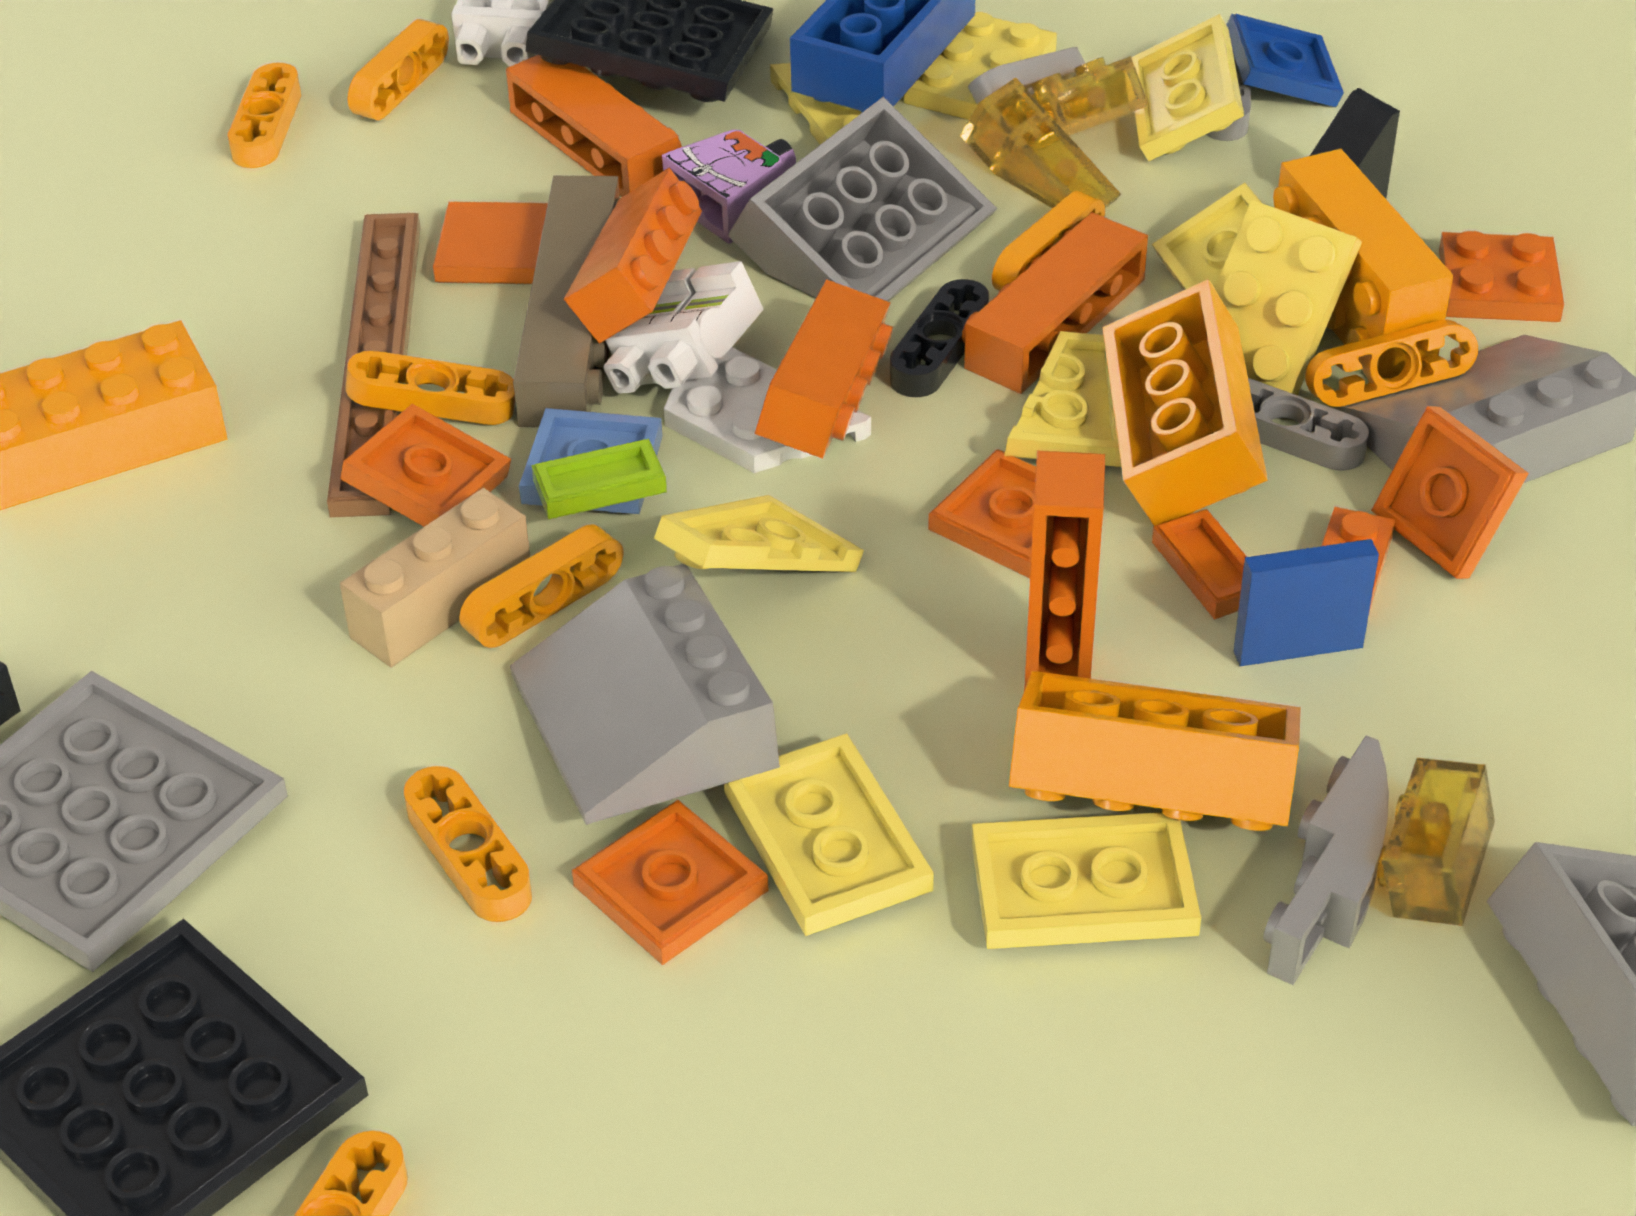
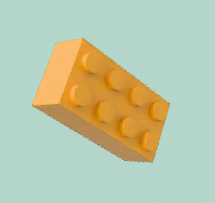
M1342 149L1281 163L1279 184L1273 194L1275 208L1355 236L1362 241L1327 324V328L1332 329L1344 345L1438 320H1445L1453 274ZM1415 342L1421 357L1430 354L1439 355L1440 349L1427 352L1418 347V342ZM1393 347L1381 354L1377 362V370L1382 378H1393L1402 372L1406 362L1403 350ZM1362 356L1358 358V361L1360 362V364H1361Z
M1209 279L1102 327L1123 481L1154 526L1192 514L1199 509L1235 494L1243 493L1256 485L1268 481L1239 329Z
M182 320L169 324L154 325L142 332L111 341L96 342L81 350L54 358L39 359L30 365L0 373V510L228 440L216 384Z
M1032 671L1017 709L1009 787L1025 789L1027 796L1042 801H1060L1065 799L1066 795L1091 798L1096 806L1113 811L1131 810L1134 808V805L1161 808L1165 816L1183 821L1200 820L1203 818V814L1231 818V823L1235 826L1253 831L1269 830L1273 827V824L1288 826L1299 751L1301 707Z

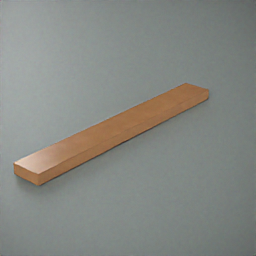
M418 213L364 215L327 498L330 517L390 515L391 513L390 507L344 482L340 477L343 461L397 417L401 411L368 407L354 402L349 398L345 390L349 359L359 352L380 351L407 356L421 229Z

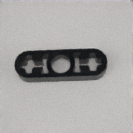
M958 279L950 281L940 288L890 355V385L897 393L907 397H925L933 394L940 388L965 353L962 331L967 319L972 313L979 312L989 303V291L983 284L974 280ZM936 334H943L952 336L953 338L948 340H933L927 337ZM921 360L925 361V365H921Z

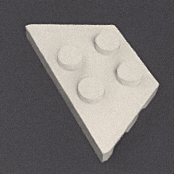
M733 347L726 355L715 359L718 369L711 377L689 379L681 387L671 389L664 407L665 426L753 473L779 466L788 459H802L812 456L811 454L755 434L769 384L777 369ZM859 410L857 413L854 412L846 434L850 433L855 442L871 435V417Z

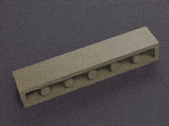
M553 175L513 380L519 427H539L545 408L591 412L592 405H601L603 377L602 371L598 370V368H604V364L608 361L609 347L606 341L600 344L565 302L564 297L620 199L618 176Z

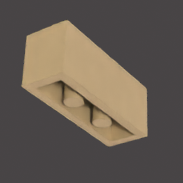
M482 488L341 581L340 589L349 637L390 668L398 664L457 623L464 601L476 588L530 557L526 516L485 488Z

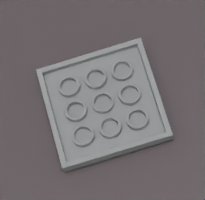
M90 671L0 744V915L93 972L288 797L284 778L99 674Z

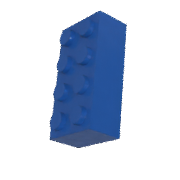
M826 0L790 37L792 92L813 97L820 102H831L853 108L861 113L882 97L894 107L975 16V0Z

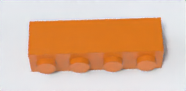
M536 55L506 68L510 112L592 175L618 176L619 194L621 197L663 172L662 155L682 147L679 135L674 130L663 125L641 106L633 103L615 90L611 84L604 82L584 66L573 63L552 64L543 60L541 55Z
M670 168L618 200L564 297L565 302L599 344L653 312L701 215L702 209L699 207V201L694 190L686 182L679 181Z
M1091 212L1073 229H1068L1061 239L1046 253L1037 256L1029 268L1012 283L1005 284L998 295L979 312L976 311L969 316L962 331V341L965 343L964 369L1022 394L1040 377L1041 369L1060 331L1088 333L1145 280L1148 235Z
M826 279L769 384L755 434L822 459L833 438L843 441L854 412L857 413L866 387L871 384L879 360L883 358L894 327L884 322L891 302Z
M1037 450L1024 690L1032 671L1091 679L1104 506L1105 454Z

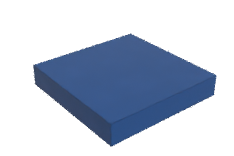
M1236 13L1231 14L1226 26L1229 29L1233 55L1244 85L1337 107L1344 91L1322 35Z
M1372 539L1245 557L1233 650L1240 667L1363 648L1379 557Z

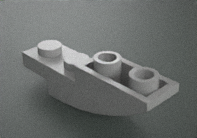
M1367 735L1351 759L1341 756L1335 764L1327 784L1328 794L1323 802L1313 799L1305 810L1298 829V837L1306 840L1302 867L1294 886L1295 896L1289 905L1280 901L1275 906L1264 931L1263 940L1271 944L1267 974L1292 985L1296 982L1323 937L1346 948H1350L1364 922L1374 893L1388 821L1389 790L1386 765L1379 740Z

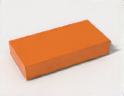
M1208 509L1153 526L1152 543L1215 620L1238 612L1244 561L1247 556Z

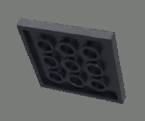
M553 0L528 31L525 51L541 55L543 60L552 64L573 63L589 67L593 73L600 76L615 77L620 75L640 80L643 86L651 89L663 90L671 88L687 92L698 101L716 102L719 100L725 102L771 27L774 8L743 0Z
M183 918L0 1046V1159L56 1216H212L366 1098L368 1091L365 1077Z

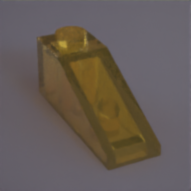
M1016 77L978 103L960 135L995 175L1051 208L1055 207L1073 191H1080L1103 201L1105 208L1118 200L1121 195L1115 186Z

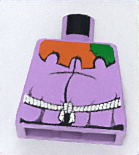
M729 130L667 152L662 155L663 171L670 168L679 181L686 182L694 190L699 201V207L702 209L697 222L730 244L734 241L728 234L749 199L795 165L796 156L791 145L784 139H778L763 146L741 130Z

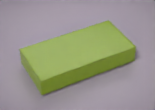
M649 439L531 465L533 482L548 520L667 492L665 473Z

